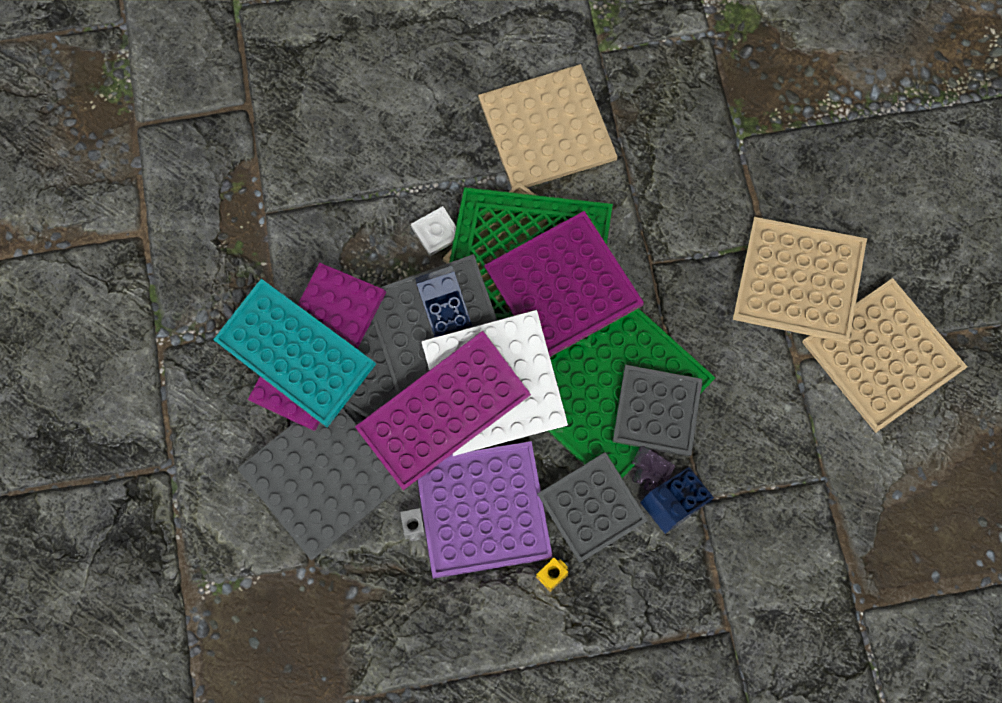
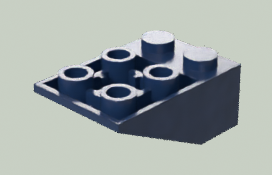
M453 266L415 278L434 337L472 326Z
M690 467L652 490L640 503L664 534H666L713 500L714 497Z

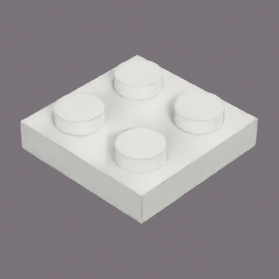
M443 206L411 224V228L429 256L453 244L456 225Z

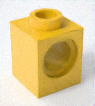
M553 558L537 573L536 578L551 592L568 576V567L562 560L559 559L557 561ZM556 569L559 572V576L551 578L548 575V571Z

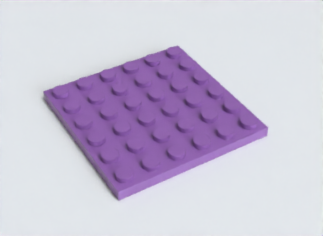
M532 441L470 451L455 456L451 454L418 479L433 579L552 559L544 507L537 495L541 491Z

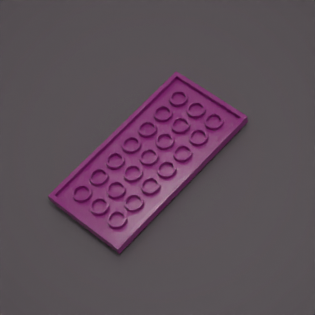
M319 263L298 306L358 349L386 291ZM261 376L259 377L248 398L249 401L310 430L316 431L320 423L318 420Z
M481 331L356 425L355 428L402 490H405L528 398L531 393L485 332Z

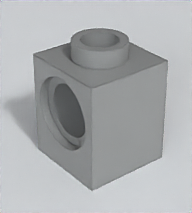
M420 508L400 512L405 539L410 541L422 539L421 536H425ZM411 522L419 524L415 530L408 529V525Z

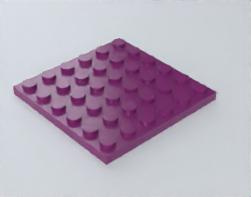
M585 211L484 265L485 270L513 316L537 310L549 357L644 305L643 300Z

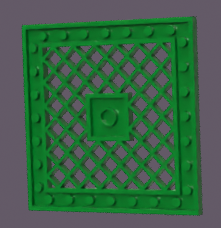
M464 187L449 263L474 254L477 264L480 263L483 267L480 270L481 276L487 273L483 260L489 256L495 260L497 257L494 252L500 248L506 254L556 227L560 222H565L585 211L607 245L613 204ZM489 212L493 218L485 222L482 217ZM508 214L511 220L504 224L500 219ZM527 217L530 222L522 226L519 221ZM545 219L549 224L541 228L537 223ZM479 220L482 225L477 228V223ZM497 222L501 227L493 232L489 226ZM516 224L519 229L512 234L508 228ZM534 226L537 232L530 236L527 230ZM486 229L489 235L482 239L479 233ZM505 231L508 237L501 241L497 236ZM523 233L527 239L519 243L516 237ZM476 237L479 242L473 245L474 238ZM494 239L497 244L489 248L486 243ZM513 241L514 244H510V248L508 250L505 247V245ZM483 246L486 252L479 256L475 251ZM490 278L484 285L489 299L496 305L493 307L494 313L498 310L502 312V314L495 313L496 319L501 320L512 317V312L509 311L507 313L503 308L507 305L503 300L499 303L495 298L500 294L498 289L491 293L487 288L493 284ZM593 334L575 344L591 346Z

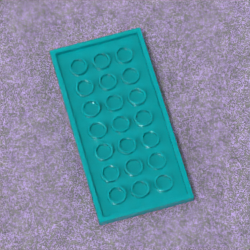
M260 279L213 339L327 428L376 365L373 360L263 279Z

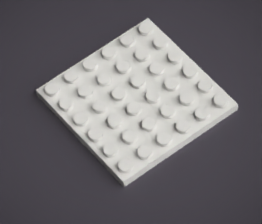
M537 310L421 341L429 370H431L481 331H484L531 393L528 398L455 451L453 456L568 425Z

